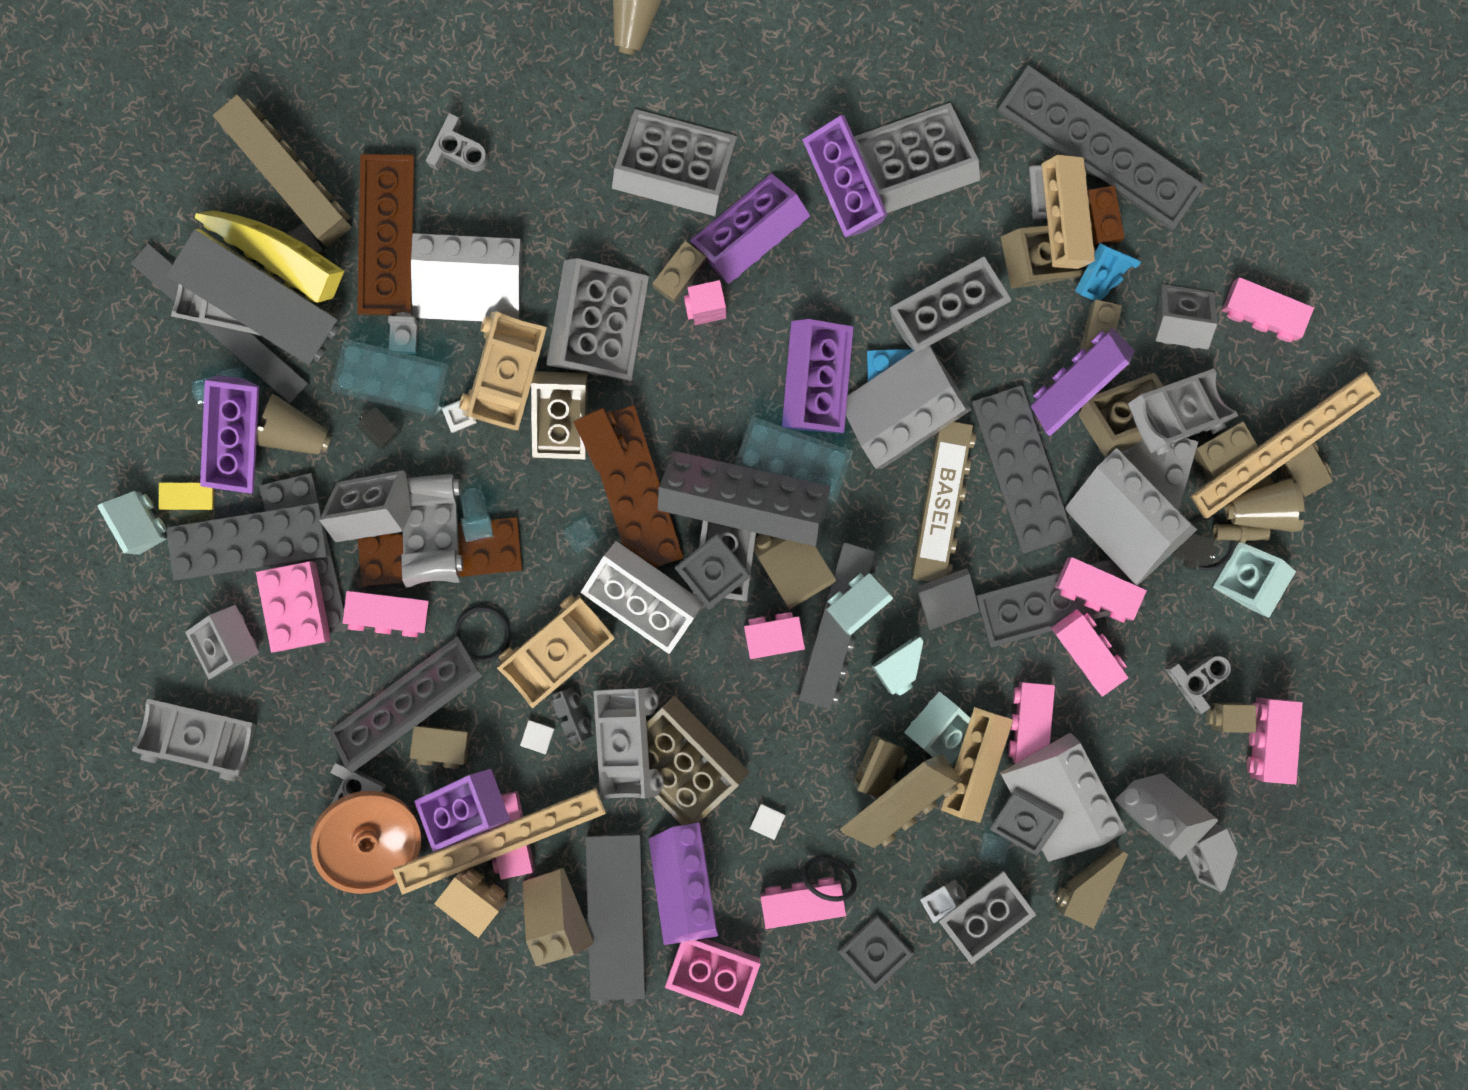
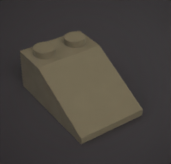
M1048 226L1019 228L1001 236L1011 289L1082 277L1088 265L1079 269L1052 267Z
M535 371L531 382L532 458L586 459V448L573 421L586 415L588 411V373Z
M1155 373L1094 395L1083 405L1079 417L1105 458L1116 448L1122 452L1143 440L1128 403L1144 393L1164 387Z
M1240 422L1197 446L1194 459L1207 481L1210 482L1258 448L1245 423ZM1267 475L1244 493L1273 484L1270 475Z
M760 534L755 538L754 553L789 609L836 582L835 577L815 546Z
M874 734L853 781L855 788L862 793L876 797L882 796L896 784V779H893L896 770H901L907 758V755L904 754L905 748Z
M1112 846L1069 880L1064 888H1059L1054 899L1057 902L1056 908L1063 915L1094 929L1128 853L1116 846Z
M564 868L523 881L526 943L536 966L576 955L594 944Z

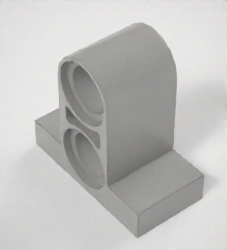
M449 113L426 162L430 167L439 171L446 158L471 171L477 172L485 169L487 166L488 155L479 143L458 134L462 123L459 117ZM452 140L458 142L455 150H445L447 142ZM473 152H480L482 156L478 162H469V156Z
M1209 656L1187 672H1184L1178 663L1171 664L1165 670L1194 711L1203 714L1210 706L1202 695L1228 677L1231 665L1224 657ZM1214 661H1218L1221 665V670L1217 675H1213L1210 671V666ZM1196 676L1199 680V687L1192 691L1188 686V682L1191 677Z
M341 761L336 762L330 772L343 779L332 803L346 795L355 793L350 788L352 779L360 781L362 785L361 791L385 792L388 786L359 770L351 773Z

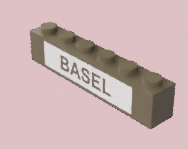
M953 422L936 434L911 579L931 582L952 574L953 564L948 563L950 553L954 554L957 546V538L953 537L955 527L960 526L962 512L958 511L959 501H964L967 485H963L964 474L969 475L971 459L967 457L969 448H974L976 433L972 432L973 425Z

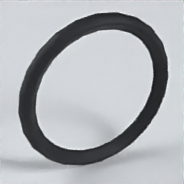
M1199 515L1190 520L1192 524L1201 520H1212L1219 524H1228L1222 518L1211 515L1208 518ZM1230 540L1227 555L1220 562L1213 565H1202L1192 560L1185 549V542L1179 548L1183 558L1192 567L1210 571L1221 568L1230 560L1235 550V540Z
M475 606L466 610L459 617L455 625L454 637L458 636L460 638L461 625L470 614L479 611L494 614L504 626L505 638L502 646L497 652L489 656L482 657L470 653L474 661H491L498 658L506 650L510 642V626L507 619L497 609L490 606Z
M820 856L814 857L804 864L802 869L803 882L817 897L827 901L839 902L849 899L857 889L856 877L852 870L843 862L835 858ZM817 862H829L841 867L850 877V890L841 896H829L819 892L811 885L808 879L809 867Z

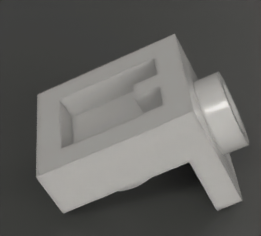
M398 312L395 316H388L390 324L389 352L417 354L418 321L416 318L412 317V314Z
M953 880L920 899L932 922L936 923L967 898L963 887L956 880Z

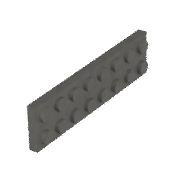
M1029 65L997 110V112L1060 155L1083 157L1085 170L1088 174L1107 187L1115 186L1117 194L1172 231L1204 187V184Z

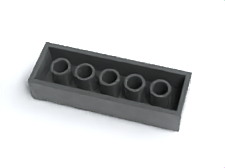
M673 451L659 486L658 510L816 546L827 513L831 486Z
M847 543L841 544L833 570L836 582L831 584L827 591L797 696L799 701L831 709L832 704L837 705L841 689L837 688L839 678H845L848 663L844 662L847 652L852 653L856 637L848 635L826 610L830 606L827 601L839 591L845 594L852 588L848 583L860 573L863 576L875 573L878 558H874L875 551Z

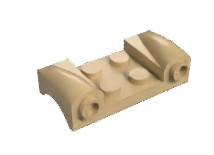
M497 311L491 312L489 317H484L481 331L484 332L486 342L473 388L467 394L463 393L460 399L459 409L463 410V416L518 431L547 327L521 321Z
M572 595L568 596L560 604L562 609L559 611V614L521 647H516L513 650L511 647H508L498 656L500 662L497 664V669L517 688L532 708L615 639L612 632L580 595L575 598Z

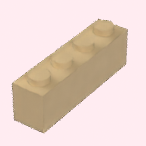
M1056 155L1042 163L1052 267L1079 269L1095 261L1084 158Z
M974 707L954 768L962 780L956 784L959 789L948 798H945L942 811L962 819L981 822L1012 726V719Z

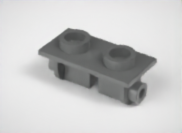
M574 687L553 694L554 700L551 702L558 718L565 715L568 717L567 721L560 723L566 740H570L571 745L592 737L591 723L584 715L581 707V697L575 692Z

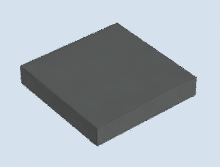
M718 534L714 535L675 567L708 610L751 577Z
M967 568L916 587L929 631L979 612L973 584Z
M1016 787L994 819L990 830L1037 856L1063 819L1064 813Z
M877 914L838 950L840 955L874 991L914 955Z

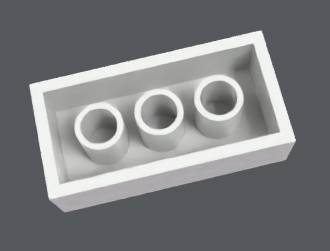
M617 541L603 556L581 591L583 595L668 654L671 653L704 605L694 594Z

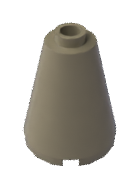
M613 0L614 46L619 47L618 52L634 55L635 50H641L662 0Z
M272 394L257 429L256 445L319 455L321 450L326 452L332 437L327 435L328 429L280 397Z
M1290 478L1243 493L1225 505L1226 518L1231 519L1235 525L1300 532L1304 525V520H1299L1300 512H1304L1301 486L1299 483H1295L1296 478Z

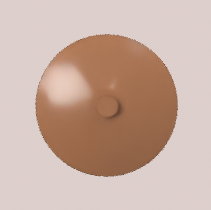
M378 791L356 792L336 800L317 819L310 840L312 859L322 878L337 889L357 894L381 891L396 884L397 880L392 869L417 859L421 847L419 825L411 809L397 797Z

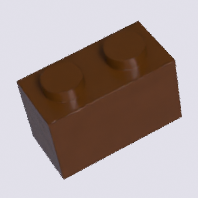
M1115 186L1088 190L1093 247L1097 248L1100 243L1106 246L1119 244L1125 237Z
M601 407L573 421L596 472L626 458L625 451L629 450L623 436L617 437L613 427L617 423L611 410L606 412L604 407Z

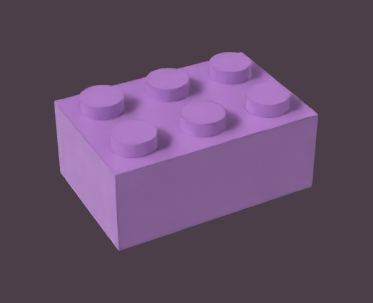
M491 769L468 775L414 801L433 852L476 836L510 820Z

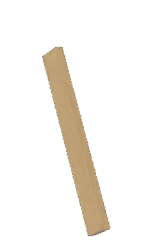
M1367 372L1360 374L1191 494L1190 498L1204 518L1210 517L1376 399L1381 393Z
M594 788L395 867L392 870L403 895L604 815L606 811L597 788Z

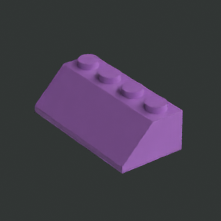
M840 115L802 139L844 236L849 237L862 234L882 223L887 216V212L845 116Z
M771 173L692 238L690 242L699 252L706 256L710 266L729 284L754 262H757L772 247L779 244L795 228L799 227L810 215L797 194Z
M812 319L791 321L782 428L844 433L853 326Z
M1113 328L1107 333L1103 330L1100 331L1091 340L1094 344L1087 351L1081 349L1071 359L1074 363L1067 370L1062 367L1052 377L1054 382L1048 388L1043 385L1033 395L1035 400L1031 408L1049 436L1130 363L1135 350Z
M216 375L205 380L200 486L254 493L259 403L258 385L243 378Z
M700 823L672 827L649 838L664 945L718 936Z

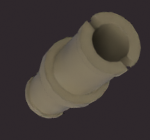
M1215 524L1212 535L1214 541L1236 540L1238 543L1267 541L1270 538V529L1233 524Z

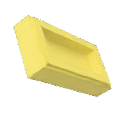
M159 483V510H214L215 488L202 487L200 483Z

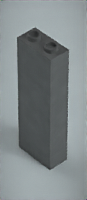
M194 229L166 275L307 365L312 364L313 361H320L327 350L323 347L328 338L333 340L341 327L337 324L340 320L338 316L316 302L310 301L299 291L288 286L201 229Z
M641 832L587 834L588 930L594 944L589 946L590 1000H597V1004H612L613 1000L624 999V1003L628 1004L639 1003L640 999H645L646 995Z

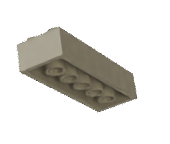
M236 95L212 115L326 247H330L352 228L347 222L351 217L336 200L332 203L330 202L334 197L318 180L313 182L317 177L301 160L296 162L299 156L283 139L279 141L282 136L264 119V115L248 98L243 101Z

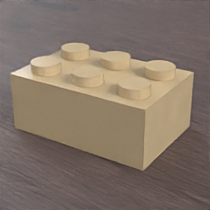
M471 867L470 870L461 871L452 880L435 902V905L479 938L506 903L507 899L504 897L506 893L495 884L489 886L483 881V874Z

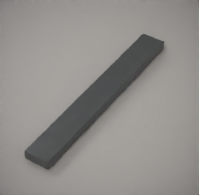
M147 244L131 264L175 302L179 284L166 276L173 264L154 247ZM198 322L290 404H293L308 387L309 383L252 333Z

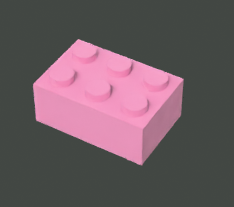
M305 562L256 572L271 653L331 641L316 562Z
M792 612L776 614L775 620L767 622L765 617L748 619L749 625L744 626L750 659L805 649L799 616L793 617Z
M1256 697V703H1252V705H1256V733H1249L1252 757H1248L1246 765L1250 778L1263 782L1296 785L1303 702Z
M705 938L680 942L666 980L665 988L742 1015L760 967V958Z

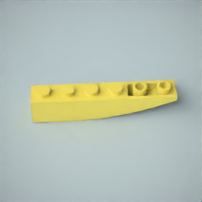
M214 210L196 213L195 218L203 223L207 230L216 232L224 238L226 243L241 249L246 257L264 265L268 272L280 276L288 286L303 292L310 301L318 303L333 299L344 270L301 241L271 226L239 215Z

